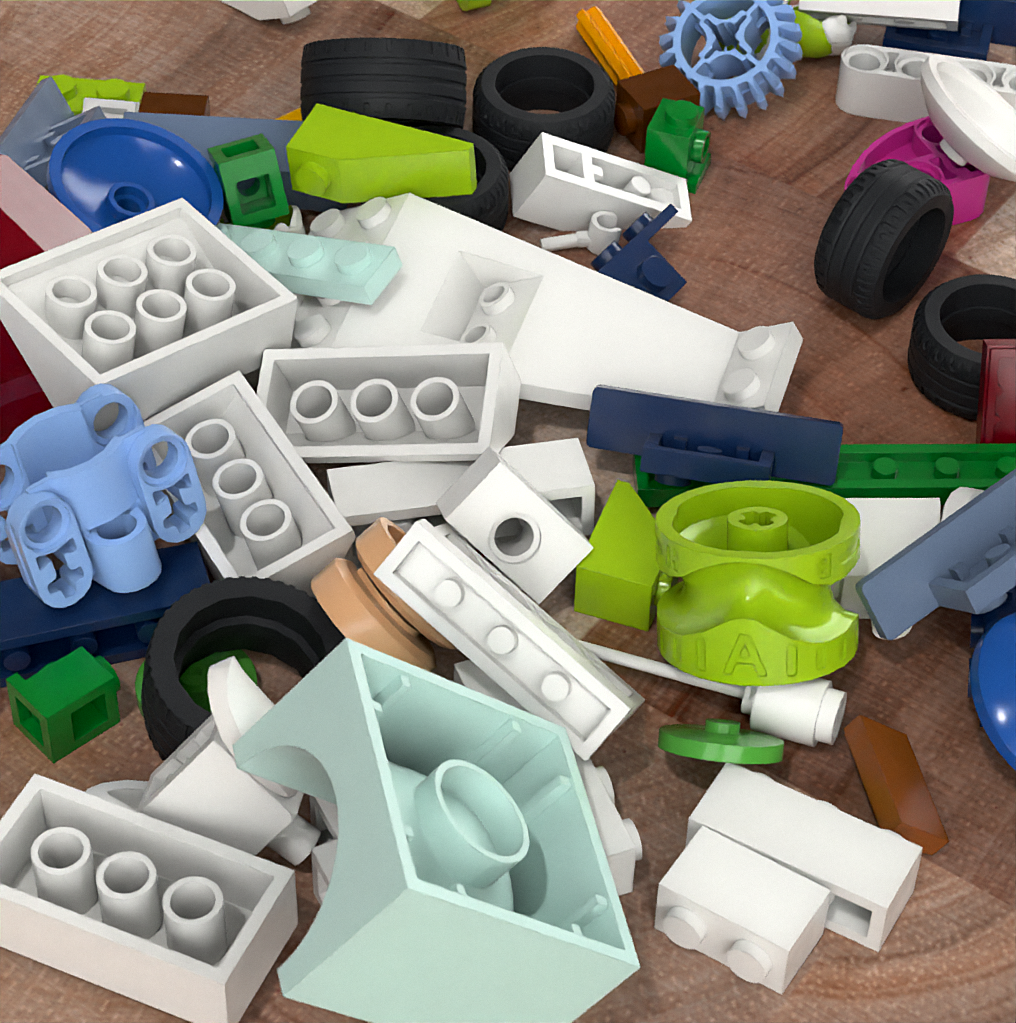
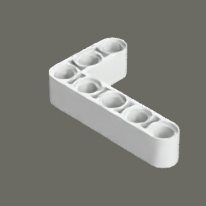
M857 44L846 48L841 54L835 97L837 106L852 115L905 123L929 116L921 88L920 73L922 63L932 53L868 44ZM944 55L976 74L1016 111V65Z

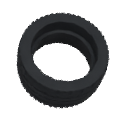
M375 37L326 39L304 45L301 61L302 87L300 88L302 121L307 118L316 104H321L411 128L426 125H442L463 129L466 114L467 92L465 88L467 87V66L465 50L462 47L428 40Z
M239 576L238 578L227 577L224 580H213L212 583H205L199 588L190 590V593L182 595L178 601L171 604L169 610L167 609L154 629L145 655L141 702L145 727L155 751H158L162 761L166 760L212 715L195 704L179 682L180 677L190 665L216 652L245 649L273 655L296 669L301 677L304 678L346 637L331 621L316 598L307 595V592L300 591L295 586L286 585L279 580L272 581L270 578L261 579L255 576L251 578H245V576Z

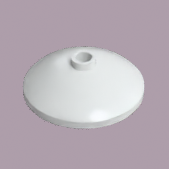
M931 54L921 65L920 83L928 115L944 138L940 142L942 150L949 158L961 166L969 162L992 177L1016 182L1015 109L992 87L960 63L941 54Z

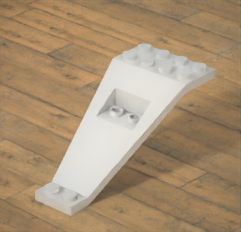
M406 193L387 199L376 197L363 205L340 211L338 209H329L313 220L310 225L311 231L308 235L393 246L396 248L403 266L372 305L293 293L298 298V305L290 349L504 342L521 379L519 399L590 411L594 388L597 385H607L778 412L803 338L794 322L768 327L757 326L748 331L738 332L419 196ZM261 368L243 375L251 387L258 386Z

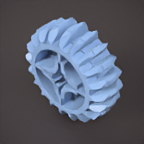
M678 0L677 8L681 16H666L665 25L670 33L659 36V45L664 52L659 56V63L661 67L674 64L701 93L700 106L705 107L704 116L714 107L717 117L725 120L730 109L735 107L739 116L746 119L748 114L747 105L756 102L760 109L766 110L768 103L765 96L771 92L774 95L783 97L785 89L780 79L796 80L797 71L792 63L802 60L803 51L800 44L797 43L802 40V31L799 24L795 23L796 15L792 6L783 4V0H694L692 3ZM769 28L771 30L769 46L765 55L759 61L754 52L762 42L760 36ZM703 35L706 45L698 54L700 60L692 68L693 50L697 41ZM719 42L725 46L724 52L722 51ZM737 44L739 45L743 55L738 50H736ZM733 45L734 49L728 51L727 47ZM735 75L738 76V77H735V78L727 79V78L732 77V76H735Z

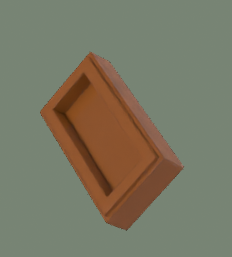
M859 714L843 728L844 735L879 827L896 832L905 840L923 847L922 853L933 856L950 841L907 734Z

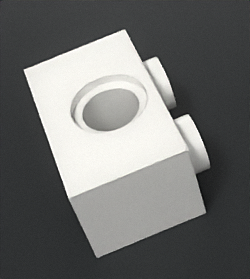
M490 446L436 502L441 514L447 521L445 524L474 550L477 548L493 563L492 566L521 591L523 590L538 605L593 549V546L581 530ZM510 518L524 520V528L517 538L508 542L495 540L496 529L503 521Z

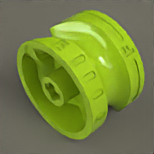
M747 480L724 482L692 489L671 498L661 506L656 513L655 534L657 536L656 561L659 569L666 575L683 579V581L673 585L663 593L657 605V646L661 655L671 665L690 675L718 683L741 686H776L809 681L831 674L845 666L855 656L858 649L859 614L845 610L834 599L830 586L846 577L860 559V514L854 505L841 496L813 486L792 482Z

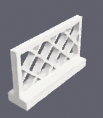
M424 518L416 521L374 572V575L531 714L566 728L572 750L585 762L645 701L639 693L445 523L433 527Z

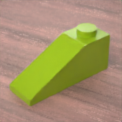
M321 104L314 106L286 145L292 190L343 204L367 202L376 197L387 199L406 193H411L421 198L471 195L477 188L474 143Z

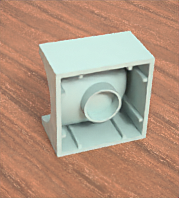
M345 638L232 745L237 769L334 803L338 809L336 857L324 900L304 939L292 955L277 969L283 997L370 1023H572L641 968L566 728Z

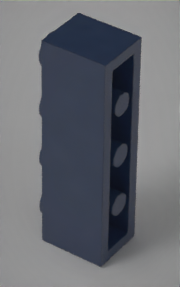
M197 541L157 549L162 564L161 573L156 581L148 587L130 593H117L105 588L92 579L91 586L86 594L75 604L64 608H53L45 604L27 587L22 577L0 581V688L7 687L6 679L15 673H18L26 680L38 673L45 665L58 661L81 646L94 658L102 656L111 665L145 658L154 629L167 609L169 610L171 604L178 601L182 595H187L190 593V590L199 588L202 584L210 583ZM55 570L56 579L53 582L61 578L59 570Z

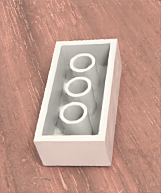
M34 774L0 820V947L192 1023H238L298 925L295 870L41 775Z

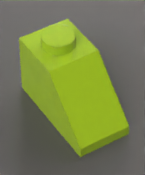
M617 480L589 538L593 549L576 566L574 611L648 632L656 615L660 598L663 593L677 584L678 577H669L659 569L656 561L657 536L655 534V518L630 483Z

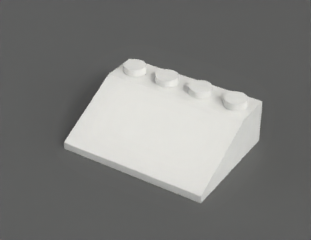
M183 198L0 269V320L54 408L74 404L80 395L91 386L100 383L111 384L133 400L139 408L144 421L240 370L242 375L261 368L264 349H290L298 298ZM118 403L107 404L98 411L94 419L95 431L105 430L115 422L119 412Z

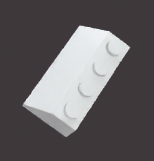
M504 342L264 349L256 394L305 463L477 460L489 446L498 454L515 435L521 379Z
M240 370L143 421L145 427L152 424L168 427L183 438L190 448L205 497L207 512L203 524L189 540L190 542L197 541L203 562L214 579L224 580L227 577L238 578L239 576H245V578H251L252 576L261 579L270 578L272 581L279 580L286 585H293L296 589L307 592V595L316 598L311 589V580L333 559H344L356 536L349 523ZM166 441L156 443L151 447L156 460V467L163 462L167 455L168 443ZM167 489L161 490L168 496L172 514H174L173 504L179 499Z

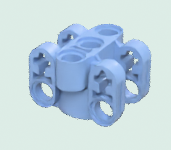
M100 383L91 386L80 395L74 404L57 406L33 416L17 427L6 442L0 444V465H5L6 471L4 480L0 484V512L6 511L8 513L6 521L0 515V561L5 564H18L23 581L27 587L45 604L53 608H64L75 604L86 594L91 586L92 579L105 588L117 593H130L148 587L156 581L162 568L154 541L158 538L171 543L187 540L199 530L204 522L207 512L206 501L191 451L186 441L164 425L152 424L145 427L140 410L133 400L111 384ZM118 403L119 412L115 422L105 430L95 431L94 419L98 411L107 404ZM166 441L168 443L167 455L163 462L156 467V460L151 447L156 443ZM167 489L179 499L173 504L174 514L169 518L166 517L172 513V508L168 496L161 491ZM50 553H53L64 563L59 568L61 578L56 582H53L56 579L54 565L46 556Z

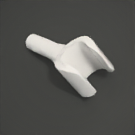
M598 211L592 215L588 230L541 238L540 245L542 249L549 252L575 247H587L590 252L599 255L614 240L619 244L622 230L616 228L618 217L615 213Z

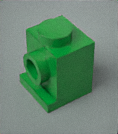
M662 98L647 128L644 166L686 179L688 192L696 194L711 163V154L708 153L711 133L710 131L703 130L705 107L697 106L685 100L675 101Z
M262 133L207 148L209 159L221 183L224 200L223 209L230 224L264 229L273 225L277 217L290 214L275 149ZM255 178V182L250 188L245 190L237 188L238 182Z
M82 646L58 661L45 665L38 673L26 680L18 673L6 679L13 724L53 764L120 722L117 692L121 688L119 678L114 668L104 657L97 656L94 658Z

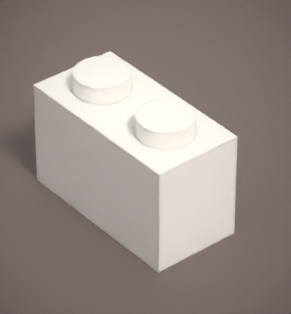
M702 825L658 884L654 928L665 933L675 944L686 949H695L728 966L743 980L751 983H760L782 995L823 935L831 890Z

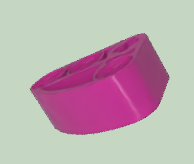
M927 116L903 124L874 141L852 166L845 181L844 192L858 175L873 164L887 159L900 160L941 181L949 189L954 205L953 226L976 219L983 213L990 175L982 172L969 162L961 166L949 158L940 146V142L944 138L934 126L930 117Z

